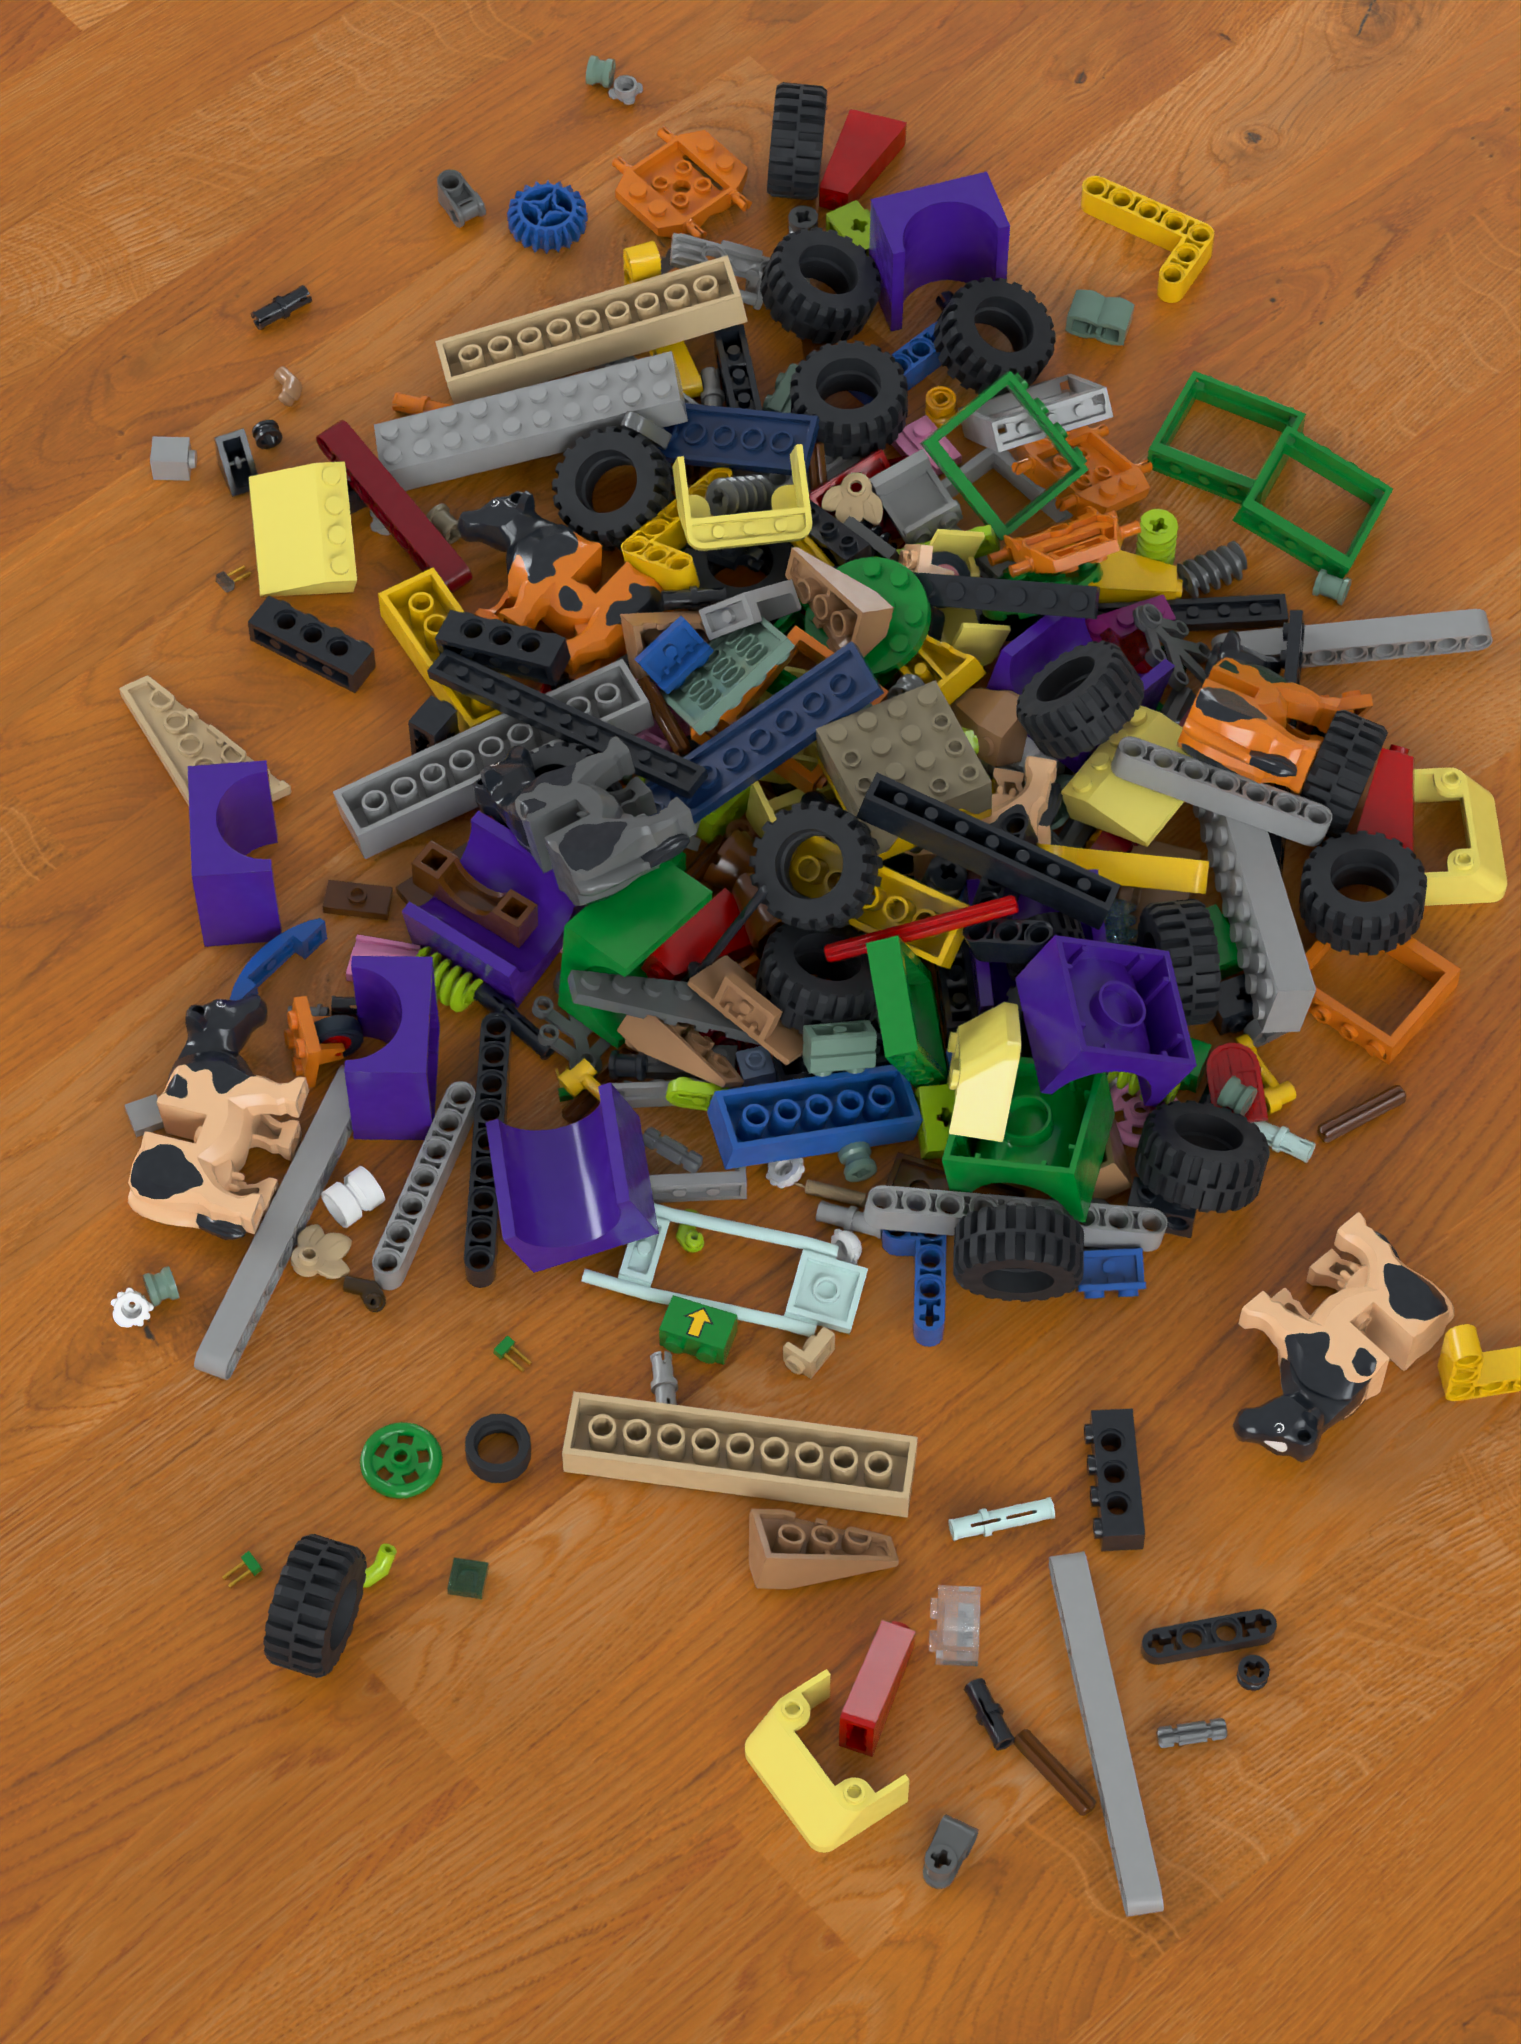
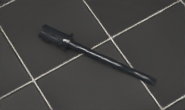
M766 885L760 887L702 962L693 961L687 966L688 972L681 981L688 982L691 977L713 964L768 895Z

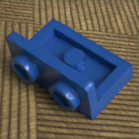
M680 616L634 660L666 694H669L672 690L681 687L691 672L696 668L702 667L714 650Z
M1143 1248L1084 1251V1275L1076 1288V1292H1084V1299L1105 1298L1104 1291H1118V1297L1139 1296L1138 1290L1146 1289Z

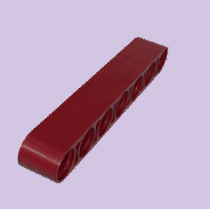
M340 420L316 436V442L320 450L330 462H345L348 484L422 572L434 567L451 593H454L473 579L469 567L346 421Z

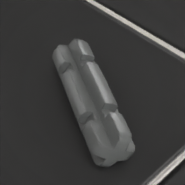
M649 1127L643 1134L644 1146L651 1150L656 1148V1153L677 1165L682 1163L684 1165L683 1168L691 1173H696L703 1163L702 1155L693 1150L688 1152V1147L667 1135L662 1137V1132L653 1127Z
M1223 1718L1210 1719V1723H1206L1203 1720L1176 1724L1177 1728H1172L1171 1725L1157 1728L1156 1733L1159 1746L1167 1748L1174 1747V1743H1178L1181 1746L1208 1742L1207 1738H1212L1213 1741L1225 1739L1227 1737V1726Z

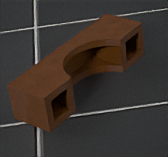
M430 841L411 863L414 885L518 948L521 947L538 926L537 904L512 889L501 893L485 887L465 870L456 855L433 841Z

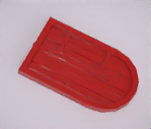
M1226 1043L1218 1046L1208 1057L1206 1078L1208 1080L1211 1103L1216 1107L1222 1108L1217 1105L1218 1097L1227 1081L1232 1076H1236L1241 1080V1084L1246 1087L1253 1086L1257 1089L1256 1097L1244 1115L1248 1122L1268 1121L1261 1067L1256 1054L1249 1047L1240 1043Z

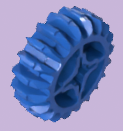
M548 179L546 184L540 185L536 181L534 187L525 185L523 192L516 191L515 199H510L507 221L515 241L522 242L524 249L532 246L534 252L544 249L547 254L550 249H555L559 253L562 246L570 249L572 242H579L580 235L584 234L586 230L588 213L586 212V203L581 199L579 191L573 192L571 185L563 188L561 181L555 185L551 184Z

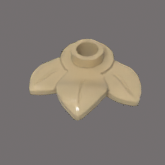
M862 473L847 475L841 485L831 487L822 499L821 508L825 511H836V519L841 523H844L849 516L854 517L859 522L864 518L874 525H879L882 520V501L872 492L871 481ZM859 483L862 485V490L860 492H853L850 489L851 485Z
M318 1224L306 1227L299 1233L297 1237L298 1247L291 1254V1264L294 1271L304 1277H311L318 1273L328 1279H336L349 1274L350 1269L342 1258L349 1252L352 1240L341 1233L333 1232L325 1235L323 1229Z

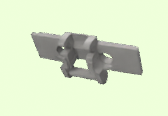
M673 233L670 266L682 269L709 261L706 256L720 258L728 255L734 275L746 278L745 291L739 289L743 303L753 305V309L760 310L763 297L760 292L761 277L770 260L769 257L762 256V250L722 240L721 244L682 233Z

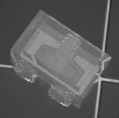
M938 1585V1598H931L930 1619H937V1630H930L929 1651L936 1652L935 1665L978 1666L981 1587Z

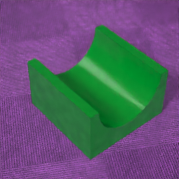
M670 861L661 863L658 869L642 875L608 899L587 905L564 925L558 1006L612 1046L619 1049L626 1039L617 1029L627 1014L573 1003L567 980L571 970L648 978L641 969L648 956L712 900V891Z
M1020 1057L1003 1142L949 1134L942 1157L949 1190L972 1193L977 1188L992 1183L1025 1185L1053 1197L1063 1205L1069 1215L1073 1216L1074 1220L1086 1222L1115 1116L1106 1072L1084 1076L1067 1083L1053 1094H1045L1040 1092L1033 1058Z

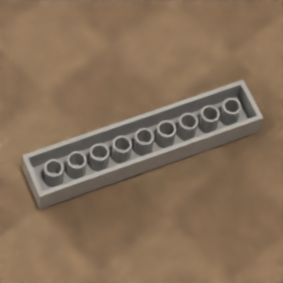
M670 351L374 424L378 460L404 491L565 452L567 448L572 450L577 445L575 440L581 436L585 438L590 437L589 432L599 428L606 432L607 426H617L622 430L623 427L620 424L627 411L636 413L661 428L688 422L680 372L673 353Z
M623 658L546 693V695L632 735L655 725L649 700ZM503 713L335 790L333 795L343 821L363 857L367 859L479 807L475 800L473 783L481 778V770L484 767L502 760L508 749L513 746L519 745L525 747L529 752L533 751L535 753L539 751L538 747L546 744L554 747V743L565 741Z
M1193 805L1194 816L1199 819L1201 825V840L1206 842L1208 849L1209 866L1214 869L1215 888L1222 896L1223 915L1228 917L1230 923V939L1236 944L1238 965L1240 968H1243L1245 974V989L1248 994H1251L1253 1001L1252 1011L1254 1019L1259 1021L1262 1033L1300 1032L1316 992V987L1268 831Z

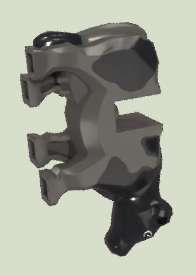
M617 736L609 740L607 749L603 753L588 756L576 764L543 773L538 777L534 775L533 761L529 751L519 745L513 746L508 749L502 760L484 767L481 770V778L473 783L475 800L481 812L492 816L495 821L510 829L518 843L534 857L544 873L553 869L559 889L567 894L575 906L590 905L608 899L637 878L658 869L661 863L679 855L690 843L689 837L697 834L690 809L678 797L670 801L668 806L661 810L659 814L653 815L657 813L652 791L638 777L631 779L626 788L611 792L605 791L610 785L622 779L624 775L635 773L630 751Z

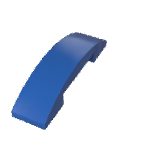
M318 918L301 923L269 941L251 958L240 973L231 992L230 1000L236 1001L252 994L258 995L257 988L295 952L303 959L310 956L327 940L325 921Z

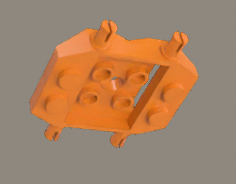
M662 126L658 130L657 136L667 144L634 166L629 165L621 156H617L612 162V166L623 174L615 189V198L657 236L672 238L673 233H682L705 239L707 232L700 227L709 216L722 213L734 204L743 212L752 205V202L742 194L748 176V167L706 130L680 134L678 136L674 135L666 126ZM685 158L691 159L723 189L720 191L716 188L710 179L699 173ZM678 188H686L689 191L684 193L676 192L675 190Z
M1100 424L1095 428H1089L1086 425L1067 431L1068 437L1065 440L1071 447L1077 446L1083 452V456L1087 459L1085 465L1089 470L1055 497L1057 510L1059 508L1060 512L1067 510L1074 516L1086 506H1091L1097 509L1100 514H1104L1112 510L1118 511L1147 497L1150 486L1144 474L1152 471V463H1148L1149 460H1143L1138 464H1133L1106 442L1102 437L1108 436V426L1105 427V424ZM1048 438L1016 447L1018 461L1014 462L1011 466L1013 473L1016 472V475L1023 473L1036 485L1047 489L1071 469L1060 455L1055 456L1053 460L1047 463L1042 461L1059 453Z
M1086 506L1074 516L1064 521L1015 538L1004 535L1005 545H1003V549L987 554V558L992 567L1006 561L1016 562L1009 565V572L1013 578L1028 572H1060L1061 574H1067L1078 570V565L1086 562L1099 563L1105 561L1108 558L1107 555L1120 551L1124 538L1141 533V527L1136 520L1122 526L1118 525V516L1115 510L1100 514L1097 509Z

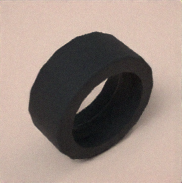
M490 1414L477 1420L470 1427L465 1437L466 1460L471 1471L480 1479L490 1483H506L518 1478L527 1469L531 1460L530 1435L525 1425L517 1418L507 1414ZM494 1433H505L517 1440L519 1451L508 1462L492 1464L480 1458L478 1453L480 1441Z

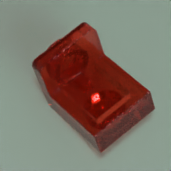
M1110 627L1099 634L1102 641H1107L1120 647L1133 668L1145 660V654L1150 650L1144 633L1139 629L1134 630L1125 638H1122Z

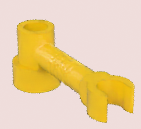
M1247 1034L1235 1038L1237 1043L1249 1047L1257 1056L1261 1067L1262 1083L1265 1086L1263 1089L1267 1114L1270 1115L1279 1111L1283 1104L1296 1099L1294 1086L1289 1081L1279 1084L1258 1056L1252 1039Z
M585 1058L571 1070L566 1069L557 1077L561 1085L574 1098L581 1091L587 1089L600 1101L598 1086H601V1084L593 1077L597 1074V1071Z

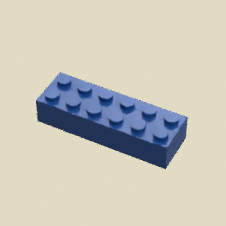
M893 1065L867 1068L862 1073L857 1074L841 1072L824 1077L814 1076L715 1091L707 1110L725 1170L839 1152L844 1146L854 1142H867L870 1147L911 1141L914 1140L923 1121L910 1082Z

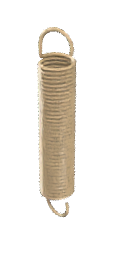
M808 1179L806 1186L794 1183V1185L804 1187L807 1194L862 1208L867 1198L865 1199L866 1193L857 1192Z

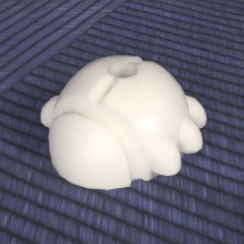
M803 1158L768 1163L769 1169L766 1178L770 1180L771 1185H777L779 1188L794 1185L805 1171Z
M835 1229L834 1235L831 1236V1244L839 1246L836 1259L856 1265L862 1252L860 1240L850 1231Z
M127 1288L126 1292H118L117 1298L111 1300V1305L114 1309V1321L121 1327L143 1326V1320H148L151 1316L149 1311L154 1309L153 1304L148 1302L144 1295L134 1291L132 1288Z

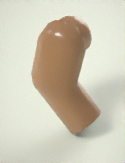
M282 366L274 373V378L283 385V392L279 394L278 399L285 406L290 407L295 400L298 401L300 398L302 384L288 369Z

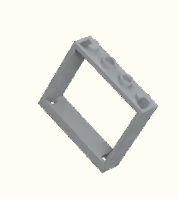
M1071 373L1031 385L1026 390L1033 399L1038 397L1049 410L1046 416L1053 424L1058 422L1066 432L1113 417L1107 387ZM1068 380L1070 389L1061 391L1060 383ZM1011 392L992 397L961 423L965 438L998 453L1047 438ZM1005 427L1006 432L998 433V429Z
M986 448L960 467L971 483L994 468L1031 501L1046 490L1036 485L1023 473L1020 475H1016V472L1013 473L1011 466L1017 461L1007 450L998 453ZM947 477L941 481L952 498L959 493ZM1055 498L1041 508L1056 523L1073 516L1067 510L1063 512L1059 511L1060 508L1057 510ZM955 525L953 528L948 529V530H961V529H960L957 525ZM987 555L974 559L975 564L979 567L980 575L984 578L994 579L1002 577V571L1009 567V565L1016 563L1014 561H1006L992 567L988 562Z
M691 1077V1079H693L694 1081L711 1083L704 1079H697ZM654 1079L649 1082L624 1080V1083H612L632 1108L675 1106L666 1100L667 1087L670 1081L663 1079ZM728 1087V1088H730V1089H735V1088H741V1087ZM746 1166L727 1172L649 1175L654 1203L747 1199Z

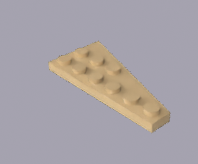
M148 675L119 688L122 699L188 806V766L254 761L246 755L245 750L211 724L208 726L199 719L196 712L191 708L187 709L175 700L173 694ZM268 769L273 802L291 794V786L283 780L279 781L270 774Z

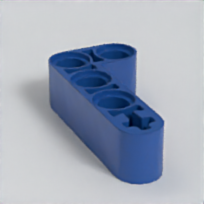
M937 322L931 324L892 354L895 362H898L904 370L908 391L941 366L938 359L940 352H936L934 340L936 339L934 337V328ZM848 391L864 405L874 400L865 393Z
M882 1229V1247L887 1253L896 1256H915L913 1334L915 1340L920 1345L926 1347L935 1346L943 1339L945 1325L946 1235L936 1234L938 1236L930 1238L925 1236L927 1233ZM900 1232L904 1235L896 1237L891 1235V1233ZM934 1263L937 1266L930 1268L924 1266V1264ZM934 1293L937 1296L928 1298L925 1297L923 1294ZM926 1316H932V1326L930 1327L926 1326Z

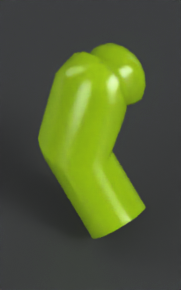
M692 1209L684 1210L688 1212L698 1213L697 1211ZM679 1224L676 1239L687 1252L695 1253L700 1251L704 1246L703 1235L700 1232L698 1233L694 1226Z
M382 1544L380 1546L374 1563L365 1570L366 1580L363 1585L364 1588L372 1586L388 1575L397 1553L394 1546L390 1544Z

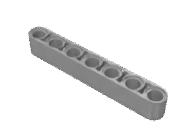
M1128 736L1122 738L1111 762L1112 772L1123 780L1306 846L1320 845L1332 821L1333 815L1331 811L1320 803L1264 783L1259 784L1239 774L1214 767L1137 737Z
M454 1082L447 1088L373 1255L374 1279L383 1290L397 1289L404 1282L473 1124L476 1093L474 1087L467 1082ZM458 1101H467L465 1104H456ZM446 1128L455 1129L454 1131L450 1132L444 1131ZM436 1155L444 1156L441 1159H432ZM422 1183H430V1184H431V1185L428 1186V1187H421V1186H419V1185L422 1184ZM413 1210L419 1211V1213L415 1215L406 1214L409 1211ZM401 1238L407 1239V1241L403 1243L394 1242L395 1240ZM389 1266L395 1268L392 1271L388 1272L382 1270L383 1268Z

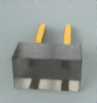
M243 565L229 574H226L224 571L218 573L215 582L228 593L234 590L236 582L251 575V572L249 571L232 580L230 576L245 569Z

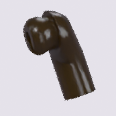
M348 1275L345 1277L343 1292L360 1295L365 1307L371 1312H379L385 1307L386 1297L376 1281Z

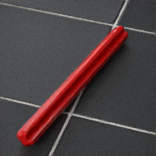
M1013 895L830 943L824 946V953L828 962H836L866 954V943L899 936L904 943L1016 914L1019 912L1018 902Z

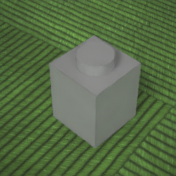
M153 436L150 456L153 480L190 481L191 468L197 467V451L191 449L190 437Z

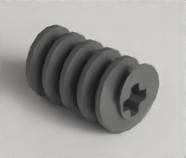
M764 475L717 478L708 486L706 501L710 507V514L713 516L772 510L771 497L775 488L770 479Z
M1235 541L1229 542L1227 546H1219L1216 551L1209 550L1205 553V556L1199 554L1194 560L1187 559L1183 562V565L1177 564L1178 577L1183 580L1182 586L1192 598L1199 597L1198 588L1203 594H1209V584L1215 590L1220 589V579L1225 585H1230L1232 583L1231 575L1237 581L1242 580V570L1247 569L1246 556L1240 545Z

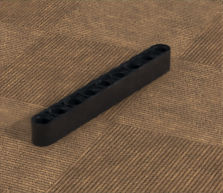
M499 1012L486 1015L482 1020L480 1031L464 1250L466 1279L469 1284L478 1288L491 1285L495 1280L497 1269L500 1216L490 1150H483L482 1148L489 1146L486 1122L489 1121H485V1119L493 1117L507 1125L512 1034L509 1018ZM493 1032H502L499 1035L492 1034ZM492 1060H498V1061H500V1062L494 1063V1064H493V1063H489V1062L492 1061ZM489 1089H498L496 1092H487ZM486 1175L492 1176V1178L487 1180L481 1179V1177ZM481 1205H489V1206H491V1207H489V1208H487V1209H479V1208H478V1207L481 1206ZM481 1234L488 1235L485 1239L476 1238V1236ZM477 1264L486 1265V1267L482 1269L474 1268V1266Z

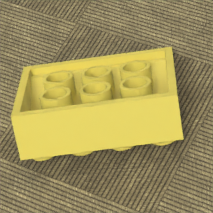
M345 462L312 463L250 476L249 489L260 597L354 592L357 583Z
M1140 706L1139 710H1135L1134 717L1129 722H1126L1118 733H1114L1109 737V740L1098 746L1061 791L1070 818L1148 847L1184 801L1117 777L1111 770V762L1120 740L1128 736L1137 737L1192 757L1177 746L1182 727L1162 713L1150 708Z

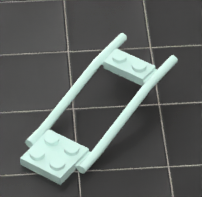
M654 1203L659 1234L628 1243L618 1278L585 1269L581 1282L666 1305H669L672 1296L675 1295L736 1314L737 1320L778 1328L810 1337L815 1334L817 1325L850 1334L868 1268L837 1260L836 1256L839 1246L803 1235L674 1209ZM675 1222L803 1249L784 1316L651 1288L669 1223Z

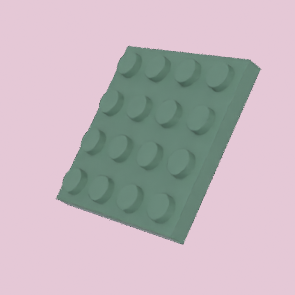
M762 617L763 621L712 639L708 645L714 651L709 656L708 661L702 667L696 668L691 672L681 687L672 690L669 694H666L661 688L659 689L667 705L700 736L704 732L712 730L718 724L719 718L727 710L737 707L741 703L743 695L752 687L760 685L765 680L767 673L775 665H780L790 656V651L795 647L783 633L764 617Z

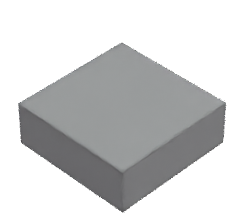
M156 1094L125 1104V1110L136 1137L144 1135L145 1131L153 1132L164 1128L156 1103L158 1099Z

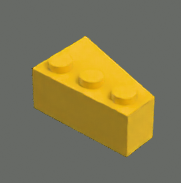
M928 634L917 654L898 670L902 676L905 674L918 676L925 684L936 680L949 705L986 674V671L976 657L960 652L944 641L940 642Z

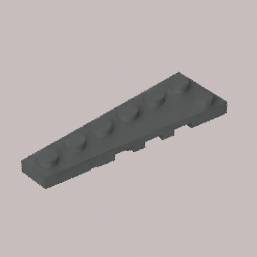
M571 970L567 978L572 1000L575 1004L615 1013H625L642 1019L647 1017V1015L656 1016L663 1020L664 1024L676 1026L677 1022L694 1025L695 1031L707 1033L709 1029L725 1032L726 1038L760 1045L709 1002L701 998L687 985L688 982L636 976L624 977L617 974Z

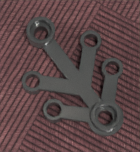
M1147 603L1138 606L1133 611L1135 626L1145 633L1150 649L1145 654L1146 662L1154 668L1168 657V661L1175 665L1168 681L1174 690L1181 691L1189 683V678L1184 672L1182 664L1202 683V688L1207 675L1199 664H1203L1207 660L1211 652L1208 646L1202 642L1193 643L1183 640L1189 634V629L1184 622L1163 618L1158 608L1152 604ZM1159 640L1163 643L1166 654L1161 649Z
M561 970L557 972L553 982V988L558 995ZM545 996L537 997L532 1006V1013L537 1018L545 1019L550 1023L540 1028L537 1037L539 1043L543 1046L550 1045L553 1050L569 1060L570 1070L585 1058L598 1073L602 1068L600 1057L611 1044L600 1038L589 1049L587 1037L593 1031L570 1014H568V1020L555 1011L550 998ZM543 1005L547 1010H542L538 1006ZM559 1030L573 1039L575 1048L558 1038ZM544 1033L551 1034L553 1038L546 1037Z

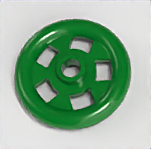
M408 1422L392 1423L375 1431L365 1442L360 1455L361 1473L368 1485L381 1495L397 1499L413 1497L426 1491L438 1478L443 1464L442 1449L435 1436L426 1428ZM399 1436L412 1437V1445L398 1443ZM381 1444L390 1447L386 1451L384 1458L375 1455ZM427 1450L429 1462L419 1463L417 1452ZM398 1455H405L407 1457L403 1462L395 1460ZM383 1467L393 1475L387 1481L377 1474ZM416 1471L419 1479L405 1484L402 1477Z

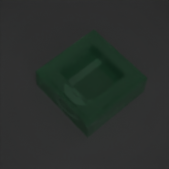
M454 1557L447 1587L448 1594L482 1599L489 1570L488 1562Z

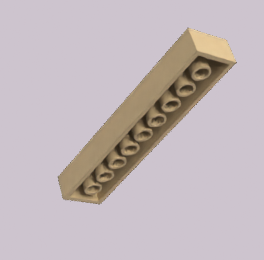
M727 255L435 342L449 392L455 405L535 385L748 321L741 293Z
M574 1391L562 1458L564 1472L908 1517L918 1437Z

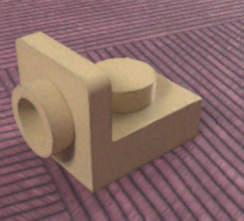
M823 1327L816 1336L811 1335L807 1339L802 1350L787 1342L783 1346V1361L785 1365L795 1374L800 1375L802 1373L812 1379L835 1350V1333Z

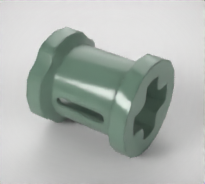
M1322 568L1316 578L1312 595L1318 596L1321 594L1335 599L1337 604L1343 605L1352 579L1348 577L1342 579L1327 574V570Z

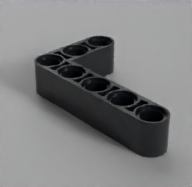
M1012 812L1001 821L999 829L1035 846L1038 843L1037 835L1026 814ZM982 876L972 906L1010 895L1015 896L1018 902L1020 893ZM1013 914L963 928V936L977 960L1000 963L1029 964L1056 933L1052 925L1047 921L1012 919Z

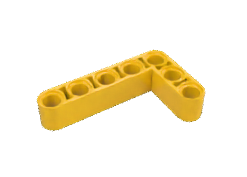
M1090 176L1083 181L1081 208L1086 214L1171 251V254L1159 271L1157 294L1161 300L1167 303L1180 301L1211 258L1214 243L1213 228L1198 219L1106 178Z
M654 241L623 249L624 286L661 275V259ZM684 341L649 351L651 356L672 351L680 372L683 393L690 398L701 395L703 392L702 381Z
M726 467L712 469L688 488L689 495H699L706 500V492L710 483L717 478L733 477L732 471ZM675 499L661 510L655 518L645 523L621 544L622 554L625 563L628 561L640 573L654 578L663 590L689 589V586H697L699 588L700 583L692 556L680 551L686 545L687 539L678 515L677 500Z
M1036 844V846L1087 870L1098 869L1100 876L1121 886L1206 894L1209 861Z
M1470 1324L1459 1325L1446 1332L1437 1367L1447 1400L1461 1401L1521 1391V1346L1482 1352L1475 1326Z

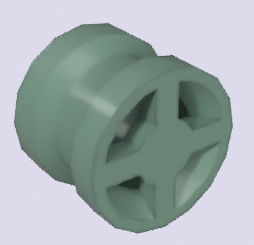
M591 55L586 70V84L594 85L595 83H600L605 88H611L615 75V59L600 60L598 56Z
M1232 1076L1223 1087L1218 1097L1217 1105L1233 1109L1234 1114L1244 1116L1256 1097L1257 1089L1253 1086L1246 1087L1241 1084L1239 1078Z
M867 1142L850 1143L838 1152L839 1161L845 1165L844 1176L847 1181H864L877 1172L876 1163L870 1158L871 1148Z
M169 1266L162 1268L160 1273L154 1275L147 1273L143 1275L150 1301L154 1307L160 1305L162 1300L168 1298L175 1300L179 1298L178 1289Z

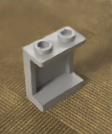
M923 449L869 479L872 484V492L881 499L883 510L906 544L927 542L937 529H951L963 519L960 504L957 500L952 499L932 469L929 457Z
M790 579L744 592L700 609L699 613L708 639L712 640L763 621L762 617L770 622L801 610V604L793 581Z

